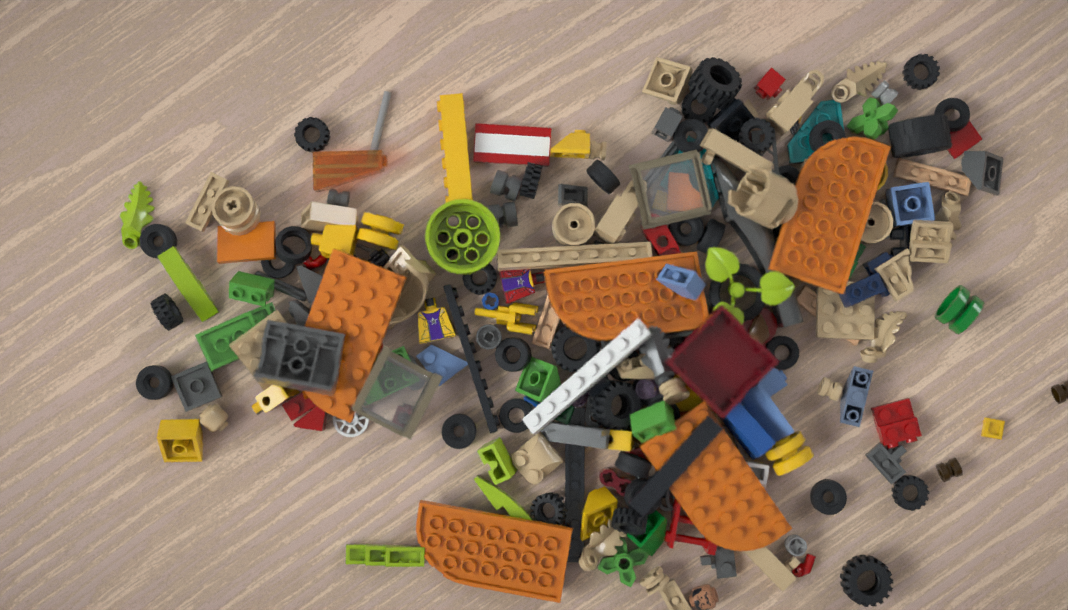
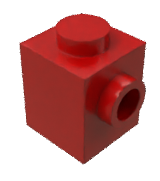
M771 67L754 87L756 94L762 99L766 98L769 100L772 96L776 98L783 90L780 86L786 79Z

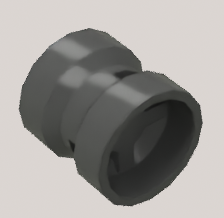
M336 189L329 190L327 204L348 207L350 192L343 191L338 193Z

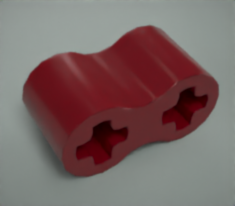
M605 467L599 472V480L604 486L614 487L618 494L621 496L625 495L626 489L621 491L619 485L627 482L628 486L631 482L628 478L617 476L614 470L609 467ZM610 472L612 479H607V481H604L605 478L603 474H608Z

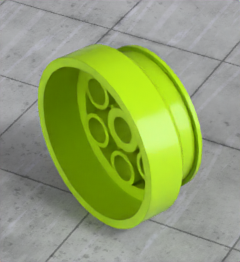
M468 199L452 200L440 206L430 217L425 233L426 246L431 258L442 269L453 274H472L485 268L495 257L500 243V230L496 218L484 205ZM452 217H456L459 220V224L455 227L450 226L448 223ZM475 218L479 224L476 227H470L467 222L469 219ZM440 234H447L449 240L446 243L439 242L438 236ZM459 235H467L468 241L465 244L459 243L457 240ZM485 235L488 241L486 244L481 245L477 242V237ZM449 251H456L458 257L455 260L448 259L447 253ZM474 251L478 257L476 260L470 261L466 257L467 253Z

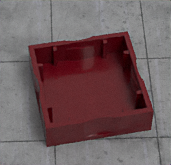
M719 305L664 360L721 418H724L744 398L747 391L753 385L760 382L779 362L759 341L749 335L743 325L723 305Z

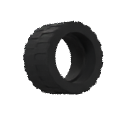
M945 114L910 118L888 125L892 157L894 158L931 154L948 150L952 147L948 116Z
M739 263V270L731 275L745 276L754 283L756 288H761L760 280L763 277L761 272H758L756 268L748 264ZM712 280L710 283L709 299L713 309L718 303L722 302L720 288L724 281ZM757 292L753 305L742 311L744 322L754 319L764 308L766 303L761 299L762 292Z

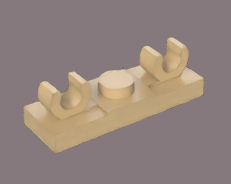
M210 172L185 223L204 232L213 215L211 209L213 200L220 191L227 187L229 180Z

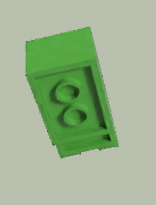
M272 302L266 304L265 307L261 306L218 324V326L216 325L195 334L211 372L239 360L229 344L276 311Z

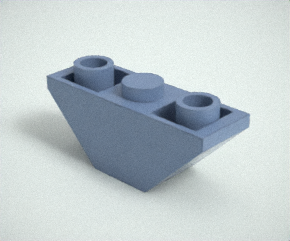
M853 366L844 385L840 401V423L860 427L872 379V370Z

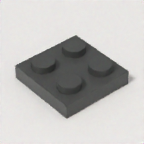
M207 361L171 376L185 412L223 397Z

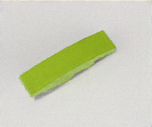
M175 246L157 256L181 294L202 322L219 313L201 281L196 278L188 263H185Z
M478 475L474 477V481L496 510L503 506L511 517H521L527 520L533 519L516 500L498 486Z
M346 544L345 564L424 567L425 547Z

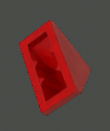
M317 406L293 425L296 428L324 431L328 413Z

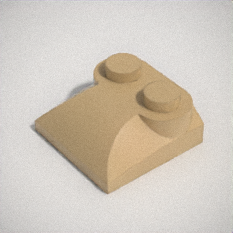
M656 57L642 92L665 100L669 104L678 105L685 97L693 69L683 64Z
M541 432L534 435L510 455L514 466L528 482L534 485L565 461Z

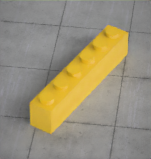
M463 93L440 95V101H437V112H441L442 120H438L439 131H443V139H440L441 150H445V158H442V167L447 172V177H443L444 188H448L449 196H445V201L447 203L457 199L473 200Z

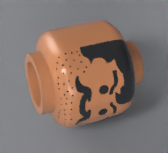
M705 584L692 589L689 601L691 606L696 607L697 610H709L716 607V602H719L715 587Z

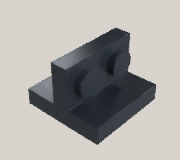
M734 98L727 108L720 110L706 124L709 128H714L732 140L739 142L741 127L749 119H755V117L739 98Z

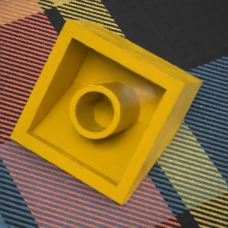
M199 419L160 421L157 441L164 462L203 461V431Z

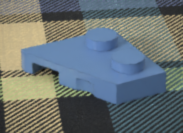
M432 344L417 355V358L427 371L437 373L443 377L439 386L468 365L467 361Z

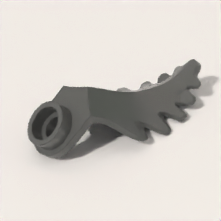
M649 326L648 330L652 335L643 342L645 346L639 348L640 352L646 354V356L641 358V362L654 372L655 382L660 387L663 383L674 379V371L664 362L674 350L673 348H667L670 342L669 339L662 340L665 333L661 332V328Z

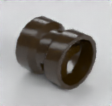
M1068 380L1064 381L1062 385L1056 384L1051 386V393L1058 404L1064 403L1068 399Z
M956 458L949 459L947 463L941 462L936 464L937 472L943 482L949 481L954 476L959 477L963 475L962 468Z

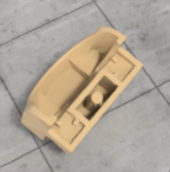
M400 246L383 267L407 277L388 329H392L397 323L408 319L418 311L425 300L429 289V282L437 274L425 260H416L405 246Z

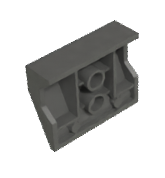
M267 320L262 339V353L258 368L254 372L253 377L260 383L334 396L339 378L345 334Z

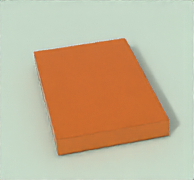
M274 221L259 222L255 229L241 236L232 235L226 232L222 226H218L217 262L219 264L276 259V223Z

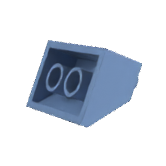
M760 383L753 385L740 401L741 405L775 442L793 433L794 430Z

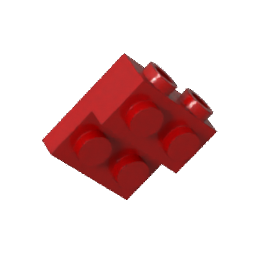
M910 398L871 407L882 445L893 448L899 446L901 441L906 440V443L918 441L917 437L922 436L917 417L913 413Z

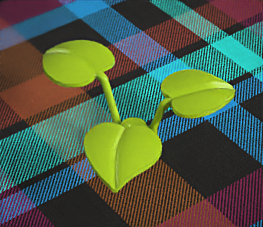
M722 248L708 249L706 260L708 276L718 282L725 281L729 277L728 293L732 296L731 305L726 302H720L714 307L713 311L719 305H723L743 325V312L739 308L734 307L735 299L742 297L745 291L762 292V301L770 305L782 303L792 294L795 287L794 283L779 272L766 273L760 280L761 288H745L743 284L734 282L731 275L739 270L737 257L730 251Z

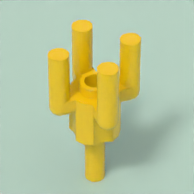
M515 302L509 307L499 305L497 311L476 308L475 315L496 318V324L507 325L506 329L508 331L533 335L537 325L521 322L522 314L535 316L539 311V306Z

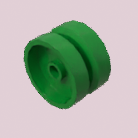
M959 285L943 300L934 317L942 324L949 323V329L955 334H961L978 317L983 309L984 301L976 295L970 296V290L963 285Z

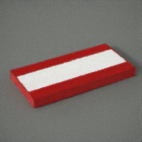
M475 123L473 162L527 165L530 162L549 167L552 128Z

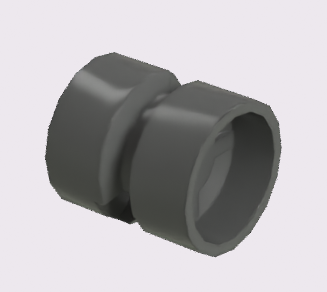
M497 170L490 193L497 196L505 195L506 199L515 202L523 178L515 175L509 177L507 172Z
M514 201L504 203L503 206L499 204L488 205V209L496 218L499 229L503 228V225L507 227L518 226Z
M489 324L480 327L477 331L476 339L479 346L489 350L496 348L500 344L502 334L499 328Z

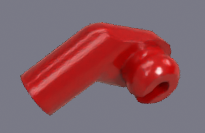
M320 254L313 260L310 256L304 262V265H306L307 269L311 270L322 266L329 258Z
M807 553L804 562L794 568L792 574L795 577H803L810 574L816 556Z

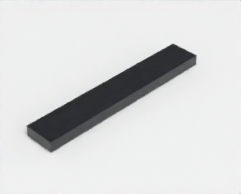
M707 415L631 498L628 504L644 517L723 428Z

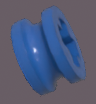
M487 293L482 298V305L486 309L493 310L499 305V298L494 293ZM488 296L496 299L495 305L492 307L489 304H485Z

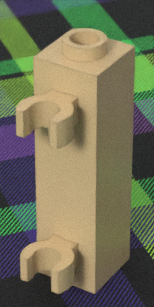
M714 128L708 130L700 144L701 147L707 150L701 158V162L706 165H710L714 155H717L746 172V174L750 171L747 169L748 165H757L772 172V162Z
M766 546L756 550L743 551L783 592L797 579L791 571L800 562L793 555L783 565Z

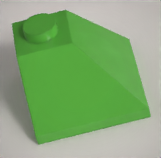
M531 357L530 363L521 373L515 391L539 402L544 401L561 386L557 366Z

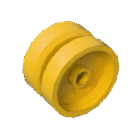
M364 212L361 222L366 226L372 227V229L359 228L356 238L397 251L399 240L389 236V233L395 235L402 234L404 224L383 215Z
M801 431L793 432L776 441L764 453L769 461L776 460L772 465L776 475L780 476L789 473L814 457V453L809 446H802L805 438Z

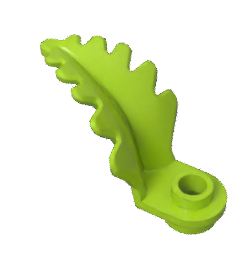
M141 181L134 184V188L131 189L132 194L128 195L131 202L124 203L127 211L120 213V218L123 222L121 228L122 242L129 249H135L140 246L142 228L153 221V216L148 215V213L154 211V206L148 205V203L153 201V198L147 197L151 192L146 191L147 186H144Z

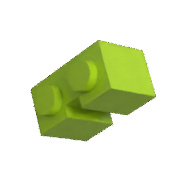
M500 437L485 443L477 451L483 464L488 463L491 467L488 473L495 485L512 478L518 471Z

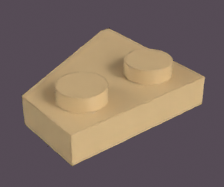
M908 248L874 268L879 273L882 282L895 301L900 300L913 291L912 271L909 265L910 252Z

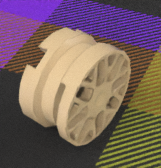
M675 378L663 383L659 387L660 394L664 396L663 401L671 405L688 398L690 393L685 388L686 383L681 378Z
M657 566L644 575L639 583L642 587H646V592L649 595H652L665 586L670 578L667 574L664 575L661 566Z

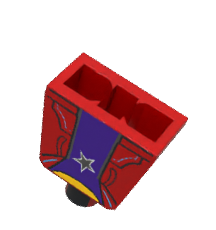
M530 269L499 271L506 304L534 294V285L545 283L543 272L531 274Z

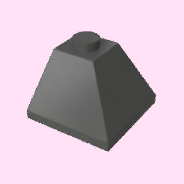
M964 151V157L961 160L962 171L978 190L999 196L1003 157L987 151Z

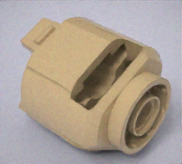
M748 165L747 169L750 171L741 180L737 191H728V204L735 207L738 214L767 228H775L779 224L788 222L798 207L795 185L787 182V179L767 169H763V167Z

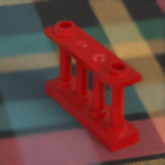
M674 498L669 530H666L664 538L667 546L673 549L674 542L700 545L707 554L715 555L717 545L705 536L700 538L676 534L678 522L694 524L688 516L679 515L681 505Z

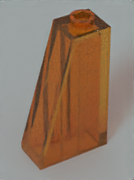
M382 150L313 152V190L323 192L384 172L385 166H388L387 155H384Z

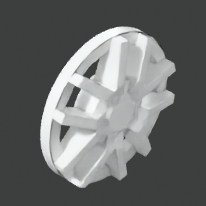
M356 413L353 422L350 423L342 419H336L333 416V425L341 435L356 437L366 430L369 419L364 416L359 418L358 413ZM366 418L365 425H363L359 420ZM336 422H343L340 429ZM359 424L362 430L359 431L355 425ZM345 425L349 427L346 433L342 431ZM351 428L355 430V434H349Z

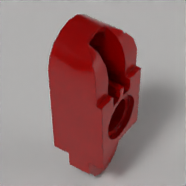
M651 213V218L661 217L658 214ZM641 224L640 228L648 242H651V246L658 256L681 253L667 225L643 230ZM659 237L667 239L665 247L658 245L657 240Z

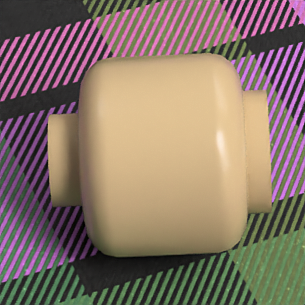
M208 404L199 414L201 417L200 423L212 433L217 430L222 431L228 425L226 421L228 413L217 404L212 406Z

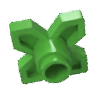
M869 97L862 105L864 114L853 117L848 123L847 128L856 134L864 131L867 138L876 140L878 136L887 132V121L896 115L898 109L889 103L880 106L877 99Z
M620 537L624 544L622 546H615L618 551L616 555L603 557L598 565V570L605 574L618 570L621 583L631 587L636 579L633 566L644 564L649 554L639 547L628 551L626 540ZM622 558H626L625 563H620L619 561Z

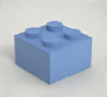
M929 182L892 187L885 190L887 207L893 217V227L911 225L913 220H935Z

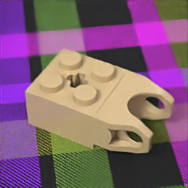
M817 69L808 72L792 90L788 89L777 100L780 104H775L765 114L767 117L766 121L771 124L780 137L789 131L813 103L811 98L824 82V75ZM812 74L818 75L820 82ZM809 79L813 80L814 85L809 83Z
M633 180L629 183L621 197L618 195L615 197L593 232V235L607 244L618 243L626 232L623 228L625 226L628 228L637 215L634 213L638 202L636 193L632 189L634 188ZM643 180L645 192H647V182Z

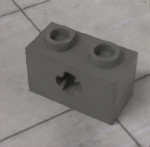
M665 107L652 134L668 142L683 117L680 115V111L673 107L669 109Z

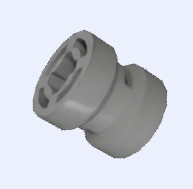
M884 80L871 95L875 98L880 97L881 104L884 105L886 103L890 104L899 93L895 89H889V83Z
M795 534L789 535L786 538L785 548L792 555L802 556L806 552L807 543L803 538Z

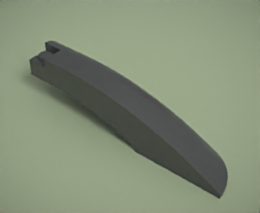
M714 155L710 165L724 222L729 223L741 238L759 272L763 276L768 272H774L768 270L777 242L771 228H767L738 214L736 208L728 204V191H737L740 181ZM795 289L785 301L771 305L777 320V328L803 322Z

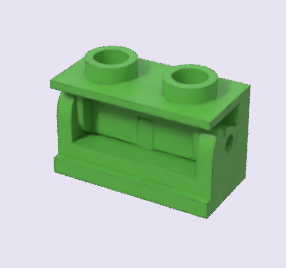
M238 271L229 281V298L265 307L266 301L268 302L274 296L275 279Z
M665 401L630 414L632 434L643 443L657 435H663L676 430L672 413L674 410Z

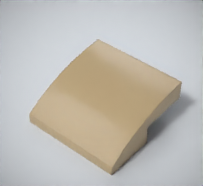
M913 220L909 261L948 263L952 248L950 239L953 223L947 221Z

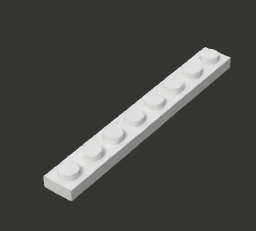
M640 319L632 323L522 419L533 435L539 433L652 335Z

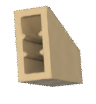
M312 201L301 212L300 227L307 232H323L325 225L357 226L359 220L358 216H356L357 209Z

